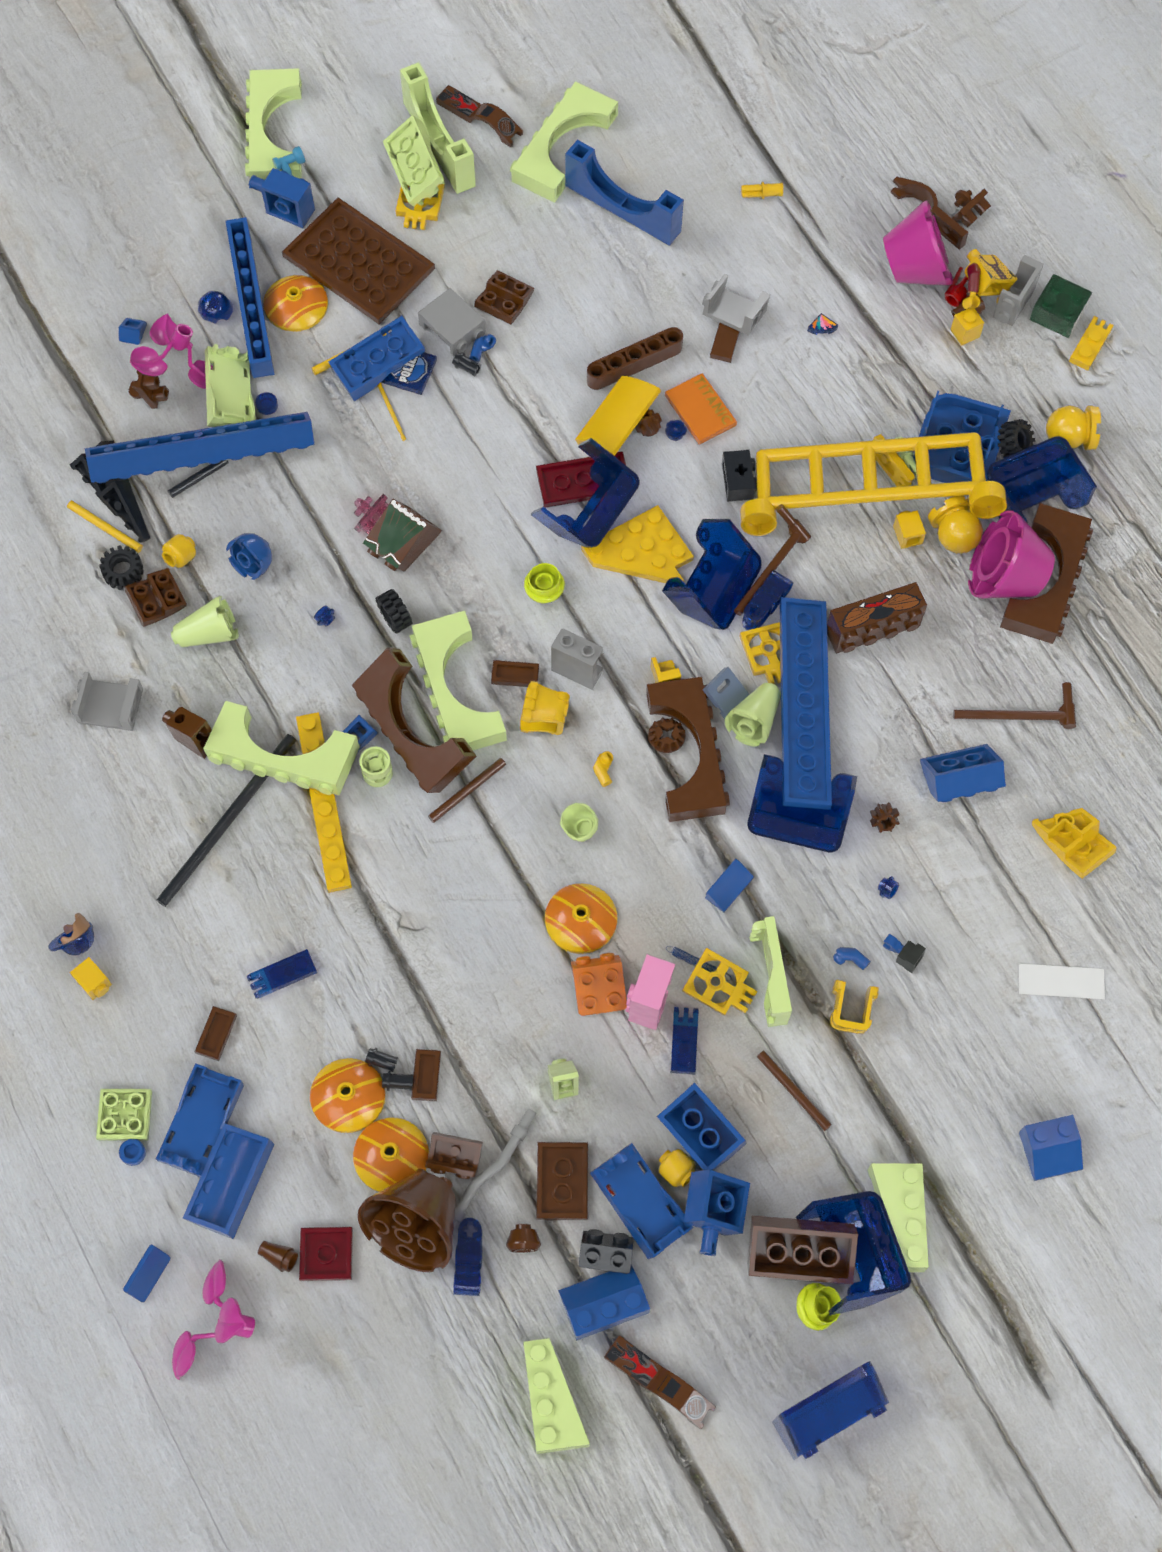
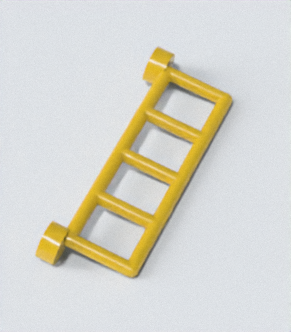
M973 432L761 449L756 453L757 499L749 500L742 505L740 520L741 528L745 533L753 536H763L775 530L777 526L776 508L781 504L786 509L968 495L972 515L981 519H991L999 516L1006 510L1007 501L1005 488L1002 484L995 481H986L981 437L978 433ZM968 447L972 481L932 484L928 450ZM915 451L918 485L878 488L875 454ZM862 456L864 489L824 492L822 458ZM809 459L811 493L771 496L769 462Z

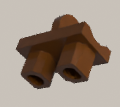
M986 189L981 190L973 199H971V190L957 191L954 205L956 207L962 206L963 208L952 219L956 222L960 220L967 228L975 222L978 217L971 210L972 207L980 216L991 207L984 197L988 194Z
M137 371L138 380L131 382L129 394L134 399L143 398L151 409L158 408V402L168 400L169 389L165 385L159 386L160 380L158 376H148Z

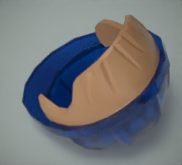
M81 913L75 914V922L72 925H65L63 927L64 932L54 938L48 945L50 951L62 950L72 956L83 954L88 951L94 942L93 925Z

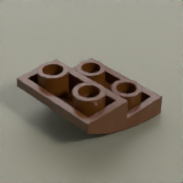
M497 270L487 281L486 289L475 300L474 307L512 325L534 292V287Z
M169 568L147 574L146 580L125 586V592L143 627L161 621L187 606Z

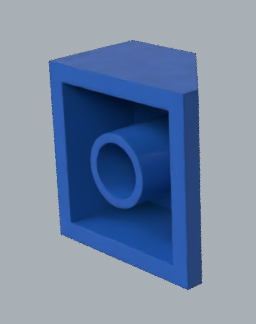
M1074 1115L1025 1125L1020 1130L1019 1135L1034 1181L1083 1170L1081 1137Z

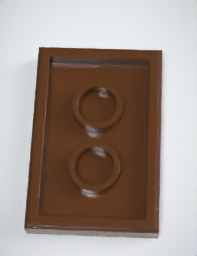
M538 1142L536 1220H588V1142Z

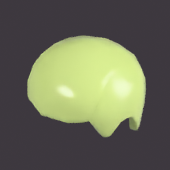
M574 803L567 806L562 812L560 825L569 838L574 841L584 842L592 838L598 830V818L596 813L587 804Z

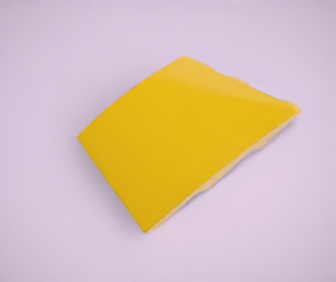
M1083 808L1074 809L1068 813L1054 814L1053 818L1041 821L1037 818L1032 821V826L1048 847L1081 879L1116 853V846L1099 833L1100 821Z

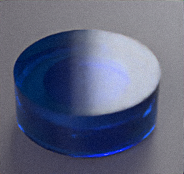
M261 393L255 400L257 411L260 414L271 415L278 408L277 398L272 393Z

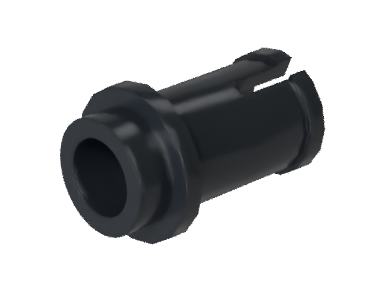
M457 352L453 358L452 364L455 365L456 369L461 368L474 377L481 369L480 363L466 357L463 352Z
M376 1047L375 1049H369L365 1062L369 1063L370 1067L375 1065L394 1072L395 1065L386 1061L397 1064V1056L377 1051L378 1048Z
M391 1071L383 1073L382 1088H387V1091H390V1089L412 1090L413 1074H391Z

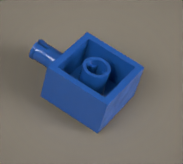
M275 168L271 170L265 180L256 175L250 178L249 188L262 192L267 214L304 228L315 211L311 183Z
M710 1169L691 1172L683 1223L701 1228L703 1231L700 1254L716 1256L719 1234L723 1236L743 1234L750 1189L749 1182Z

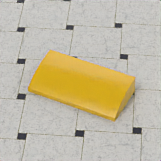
M621 376L575 440L582 451L615 456L660 394V388L637 378Z

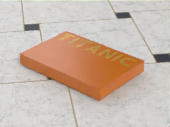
M703 373L665 392V397L699 445L737 425V421Z

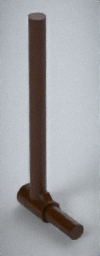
M783 504L779 505L776 511L788 524L791 536L734 609V612L739 616L743 614L796 543L804 544L811 538L810 533L798 519L791 515Z
M1070 682L1062 683L1063 704L1058 711L954 710L953 718L1059 720L1063 728L1073 729L1076 727V714L1072 698V685Z

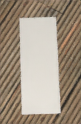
M1019 963V994L1105 999L1104 969Z

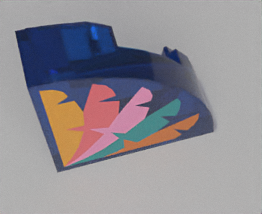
M821 313L808 326L807 331L818 335V333L831 334L838 329V324Z

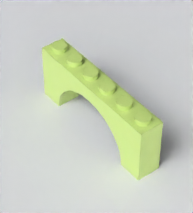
M418 62L400 69L403 104L411 116L414 115L423 121L430 137L431 150L455 192L459 194L476 187L474 154L465 139L454 142L447 132L434 104L428 77L420 63Z
M299 68L250 70V79H246V89L249 92V96H246V107L249 109V112H246V124L249 125V129L245 131L246 142H249V146H245L246 159H249V163H245L246 176H250V178L256 175L265 180L271 170L275 168L272 158L277 157L279 159L292 153L275 146L265 135V126L270 115L279 106L291 100L302 99V82ZM296 161L290 163L289 167L292 175L299 179L302 178V164H298Z
M575 81L571 88H567L563 99L556 103L552 114L545 118L541 129L534 133L530 144L523 148L519 159L512 163L510 168L512 182L555 203L565 189V174L561 173L550 160L549 153L552 146L563 134L578 127L597 126L608 130L618 116V101Z
M465 610L412 625L413 634L409 635L413 649H418L419 654L416 655L419 668L424 667L426 673L422 675L426 689L431 688L432 695H429L432 708L438 709L439 715L436 716L439 729L444 728L446 734L442 736L444 743L450 738H464L472 750H477L507 741L506 730L499 711L479 712L465 707L452 696L444 680L445 668L451 655L461 645L472 641V630Z
M225 701L204 746V751L212 763L217 765L227 764L239 771L245 769L261 777L267 775L283 783H287V781L296 783L304 789H309V787L318 789L326 795H340L360 748L355 735L334 730L330 738L314 751L298 756L275 755L261 749L250 739L249 725L252 717L247 706Z

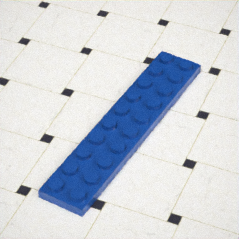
M781 597L779 604L783 806L830 810L832 806L826 601Z

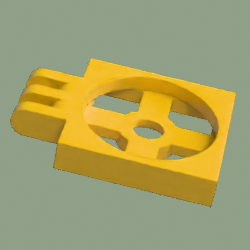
M444 184L437 186L439 189L437 192L438 198H424V204H416L414 211L404 205L403 202L408 203L401 186L396 206V216L405 217L404 228H409L411 221L412 229H417L419 222L420 230H425L427 220L438 221L445 188ZM427 205L433 206L429 210L423 211V208Z
M780 622L740 632L739 637L753 676L765 673L768 683L775 684L773 676L776 677L778 684L781 683L780 661L776 655L777 651L780 650V640L775 641L771 639L768 633H775L780 636ZM759 634L761 639L760 645L750 648L749 643ZM769 644L772 645L773 650L767 652L764 647ZM759 655L767 656L769 664L759 665L755 662L754 657Z
M705 948L682 989V992L722 1015H726L730 1006L746 1013L748 1008L740 1004L741 1000L751 1005L753 1000L747 997L745 993L747 992L752 996L757 994L755 989L743 983L749 973L748 971L708 948ZM709 961L720 962L716 971L711 973L701 966ZM729 967L736 978L735 987L726 982L724 977ZM696 976L704 980L707 985L702 995L698 994L694 987ZM713 977H718L720 979V984L718 986H713L711 984V979ZM719 990L730 996L721 1003L711 1001L714 993Z

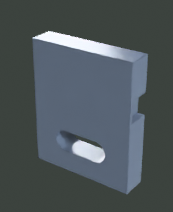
M724 667L703 689L713 705L721 710L720 714L724 719L734 707L750 695L729 667ZM725 680L726 685L718 692L717 688Z

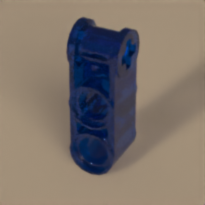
M773 570L745 607L742 619L743 627L746 630L761 627L777 609L781 597L788 595L794 582Z
M465 1218L459 1224L455 1253L456 1271L454 1273L453 1295L480 1296L483 1233L481 1224L475 1218ZM469 1225H473L474 1230L477 1231L473 1232L472 1237H468L467 1232H464V1230L469 1229Z

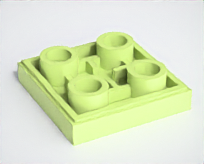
M100 1089L96 1139L125 1141L136 1139L148 1141L152 1090Z

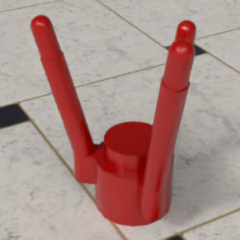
M959 267L953 278V284L945 292L946 301L953 307L959 306L967 298V289L964 287L968 281L967 276L965 275L960 284L956 285L963 267Z

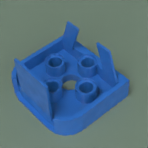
M937 390L936 397L932 399L930 409L925 416L919 437L978 433L982 443L986 481H989L1000 448L998 447L1000 440H997V436L1000 435L998 430L1001 429L1002 424L1008 422L1011 410L1003 408V404L1001 407L956 394L946 393L939 395L940 391ZM957 447L928 450L931 479L943 483L972 481L969 451L967 448Z

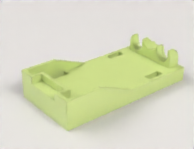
M412 115L383 140V143L408 203L415 206L416 204L423 205V198L431 199L433 195L437 194L439 191L437 186L439 184H446L431 150L430 137L423 121Z
M214 344L213 347L207 346L205 349L207 426L217 427L255 420V405L251 395L248 352L244 354L239 353V349L229 347L228 345L225 348H218L217 344Z
M774 916L765 917L762 921L754 922L749 938L751 942L762 941L769 977L764 999V1009L768 1027L787 1025L792 1008Z

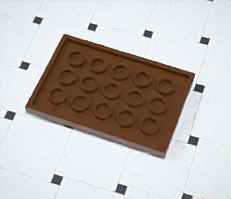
M339 197L282 251L285 259L379 325L435 269L433 262Z

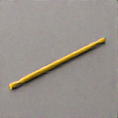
M380 382L377 386L401 435L402 441H405L406 437Z

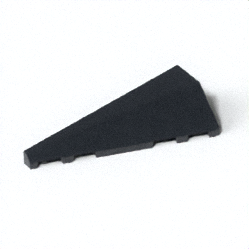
M114 440L101 441L96 446L114 444L115 442ZM82 453L70 464V467L73 470H77L83 476L82 480L85 483H89L96 490L95 494L115 516H119L125 522L124 526L128 530H132L139 537L138 541L140 543L149 540L150 535L129 479L115 478L109 479L104 483L91 482L86 454Z

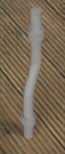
M527 1109L519 1124L515 1125L510 1133L512 1136L498 1160L471 1180L455 1207L454 1229L458 1222L461 1223L466 1215L464 1212L478 1188L507 1165L519 1142L524 1141L528 1134L527 1129L536 1115L531 1109Z

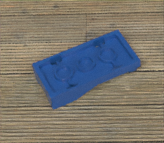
M400 316L328 362L352 400L356 401L372 391L390 373L420 356L426 350L403 316Z
M195 1063L185 1085L177 1112L156 1160L201 1177L224 1123L228 1124L244 1087L242 1080L223 1075ZM193 1086H194V1087H195L194 1092H193L192 1096L190 1097L189 1095H190L191 1090H192V1088H193ZM172 1133H175L171 1143L169 1144L168 1142L170 1140ZM208 1146H211L212 1149L208 1155V1158L204 1157L205 1153H207Z
M633 1143L627 1145L590 1172L647 1259L656 1257L666 1247L693 1229L692 1225L683 1223L685 1214L660 1185ZM637 1163L640 1164V1166L642 1167V1169L644 1170L645 1173H643V1171L641 1170V1168L639 1167V1165H638ZM607 1185H609L610 1190L614 1192L615 1195L613 1197L606 1188ZM666 1206L669 1207V1209L671 1210V1212L673 1213L674 1216H672V1214L670 1213V1211L668 1210V1208H667Z

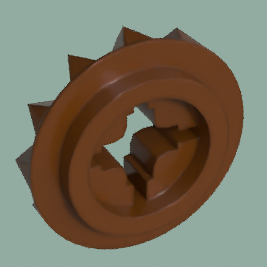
M662 717L660 720L654 721L649 728V742L659 752H675L685 742V730L681 722L675 721L673 717L671 719ZM662 730H665L666 732L672 731V739L669 737L661 739V737L663 736Z

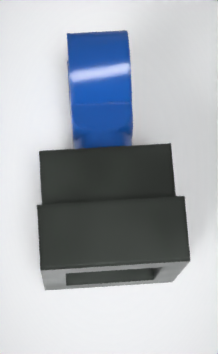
M888 934L883 944V947L887 950L898 953L896 963L910 973L915 970L924 957L926 950L919 943L916 945L909 940L904 946L891 934Z

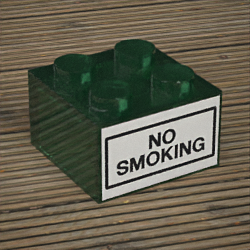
M1053 274L1035 303L1030 320L1069 338L1086 310L1092 292Z

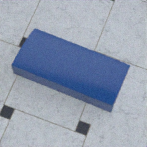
M224 1123L183 1219L234 1239L275 1144L269 1138Z

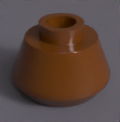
M530 1224L515 1225L516 1229L510 1231L506 1243L508 1250L514 1253L538 1251L541 1241L536 1229H531Z

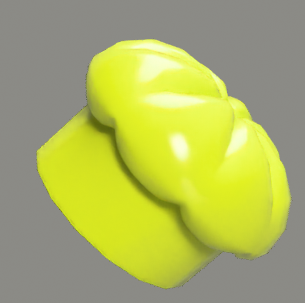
M548 563L534 566L524 580V589L527 595L532 600L542 604L557 600L565 587L562 574L554 565Z
M810 1283L803 1287L796 1300V1310L799 1319L807 1328L816 1331L828 1328L838 1319L842 1309L839 1293L834 1288L820 1283Z

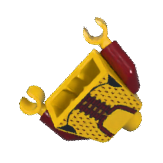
M973 249L967 254V259L970 263L964 273L968 278L970 297L963 300L964 309L970 308L972 310L980 305V299L976 293L979 296L1000 295L1003 289L1010 291V288L1017 281V277L997 256L981 255L977 249Z

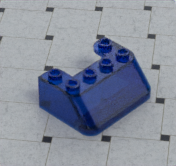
M1059 436L1052 437L991 464L987 472L988 481L998 482L1005 488L1007 501L1005 511L1018 513L1026 522L1027 519L1022 513L1025 509L1059 495L1066 507L1079 509L1090 503L1097 488V485L1069 442Z
M702 519L696 531L697 542L704 549L702 557L686 584L680 578L672 577L668 579L662 592L682 614L714 629L725 630L730 626L736 615L734 609L749 591L762 567V560L730 519Z
M764 754L747 822L749 831L758 836L828 853L837 851L842 844L855 794L857 776L839 773L833 777L831 781L832 806L830 810L783 806V761L778 757Z

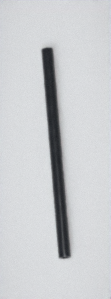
M287 734L272 754L285 756L297 740L292 735ZM256 774L253 776L156 899L159 904L164 907L169 904L269 776L261 777Z

